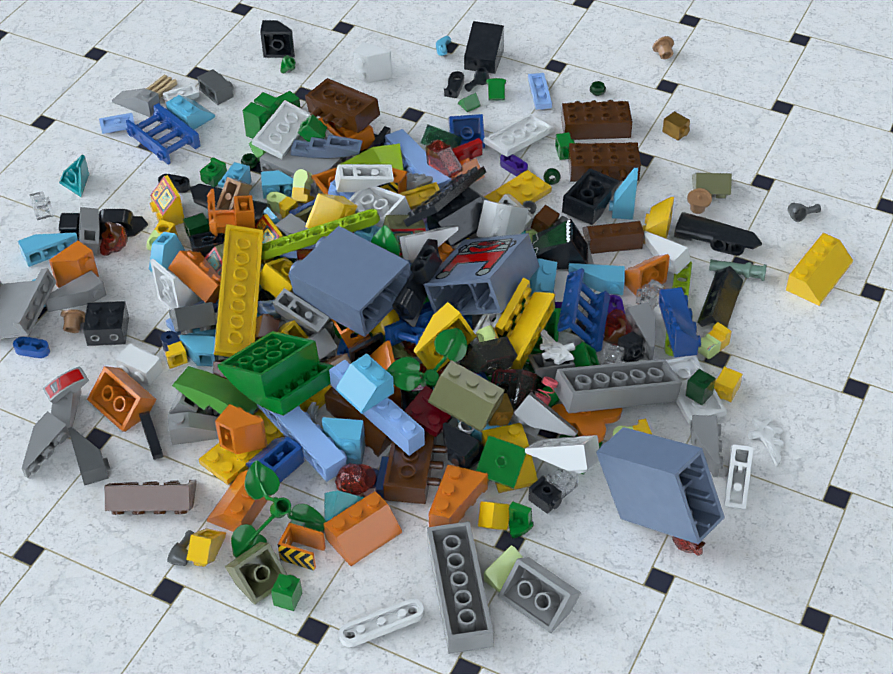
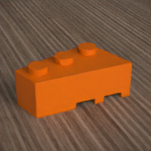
M180 250L168 269L205 303H216L219 299L221 276L200 252Z
M448 464L429 511V527L459 523L469 507L473 506L482 492L485 493L488 489V474Z

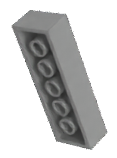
M665 359L557 369L555 380L558 382L557 388L553 389L567 412L577 413L676 402L682 382Z
M470 521L427 527L428 547L448 654L493 647V628Z

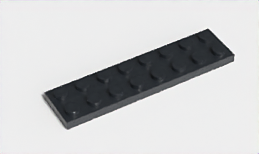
M475 166L468 170L467 173L454 177L453 180L449 181L440 190L436 191L427 200L408 213L409 216L403 220L408 227L441 210L487 173L484 166L479 169Z

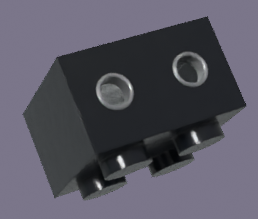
M125 301L87 303L83 328L87 346L126 344L129 314Z

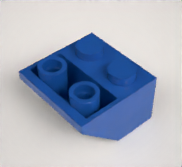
M288 436L276 438L246 464L250 468L258 460L273 470L281 483L304 463L303 447Z

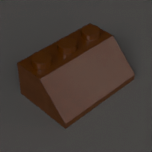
M641 221L582 227L585 241L588 242L591 254L643 248L644 231Z

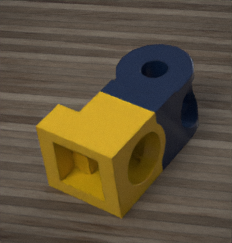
M174 331L164 332L161 335V342L169 368L188 363L186 351L177 333Z

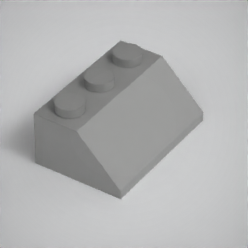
M530 557L517 559L498 597L546 631L552 633L572 611L581 592Z

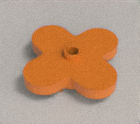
M557 404L551 408L576 428L579 436L597 435L598 443L602 442L605 438V424L617 422L622 413V408L568 413L563 404Z

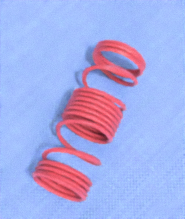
M545 376L542 383L552 388L553 392L538 389L547 396L541 393H536V396L548 405L551 398L547 393H554L553 388H557L558 382Z

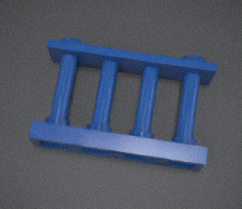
M159 103L153 106V116L135 125L129 119L126 120L128 135L135 138L154 153L159 160L164 161L168 165L171 164L169 154L186 144L194 149L201 146L199 134ZM156 121L162 123L146 133L142 130ZM165 129L172 131L157 140L152 138ZM175 137L181 138L180 141L167 148L162 146V144Z
M581 268L567 275L557 330L561 332L570 328L586 344L593 347L597 353L602 350L610 294L607 291L595 294L583 282L584 269ZM581 291L590 299V304L580 295ZM578 304L588 313V318L578 309ZM576 318L586 327L585 331L575 323Z
M432 306L421 311L416 327H411L403 319L385 326L386 341L390 340L391 347L403 341L417 345L434 315ZM462 315L473 330L472 315Z

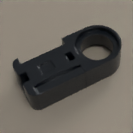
M455 71L450 74L448 86L444 88L445 97L458 98L464 85V74L462 72Z

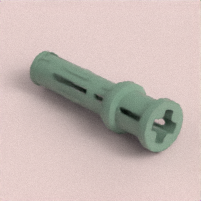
M710 260L709 271H719L731 266L738 275H743L746 279L752 277L759 278L761 281L765 280L766 264L760 266L753 265L751 262L739 264Z

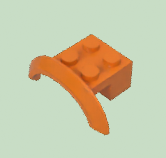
M214 189L210 190L207 195L209 229L216 237L218 233L225 234L226 224L255 229L252 195L234 196V209L215 210Z

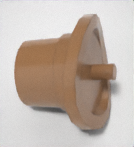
M669 36L661 37L656 40L652 49L654 52L659 53L661 59H668L674 54L672 50L674 40Z
M702 188L690 191L687 196L690 210L695 214L703 213L712 201L709 191Z
M74 309L62 311L60 316L64 318L63 330L69 333H79L81 324L85 321L86 313Z

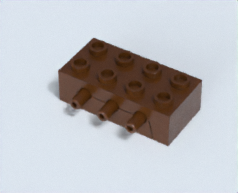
M329 78L305 95L310 115L322 117L325 124L330 121L336 123L337 129L345 127L359 133L380 116L377 98Z
M592 100L591 102L580 103V101L562 103L563 133L569 132L571 139L631 138L633 122L629 101L608 100L607 102H597Z
M638 142L569 143L568 163L570 182H577L589 168L619 181H624L634 168H638L637 181H639L641 162Z
M424 431L425 445L411 455L405 453L392 441L383 484L384 500L426 504L429 485L439 486L441 483V478L431 477L432 469L443 470L444 462L433 461L434 453H446L445 445H436L437 437Z

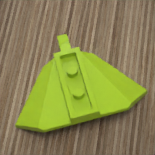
M400 143L372 147L341 164L392 165V168L403 170Z

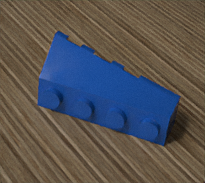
M682 287L659 290L658 304L674 358L698 355V347H701L700 335L696 334L697 326L696 322L692 321V309L688 308V296L684 295Z

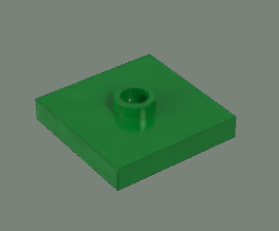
M489 435L476 471L487 473L488 480L514 489L526 456L525 448Z

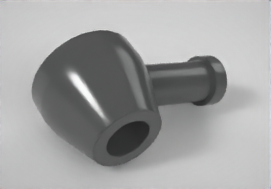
M793 202L788 206L787 210L794 221L800 222L807 214L821 212V206L815 204L814 206L806 207L803 204Z
M188 530L181 542H177L168 555L167 562L173 565H187L189 560H186L188 554L186 548L189 545L191 534L194 533L193 531Z

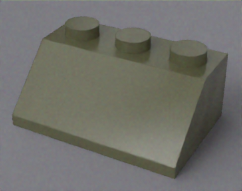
M451 360L440 375L428 403L482 433L502 403L505 390Z

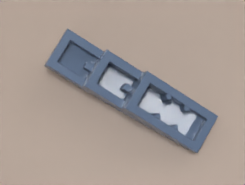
M328 135L327 140L311 137L310 142L294 139L291 156L337 158L358 155L361 150L362 140Z

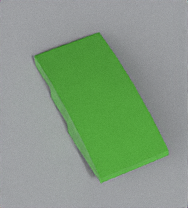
M188 366L172 385L203 410L209 405L221 414L231 404L253 414L258 407L257 403L241 393L229 380Z

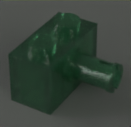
M427 124L421 144L426 145L425 149L427 150L432 145H435L436 149L450 154L451 149L460 146L463 137Z

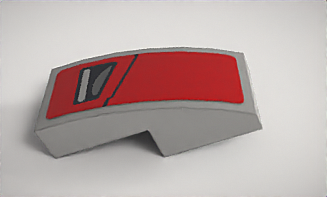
M79 366L56 377L43 387V390L49 401L56 404L69 391L75 394L89 379Z

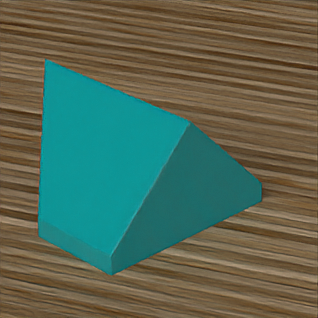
M83 154L63 171L59 181L61 185L80 197L90 175L86 158Z
M338 490L324 493V519L326 522L364 497Z

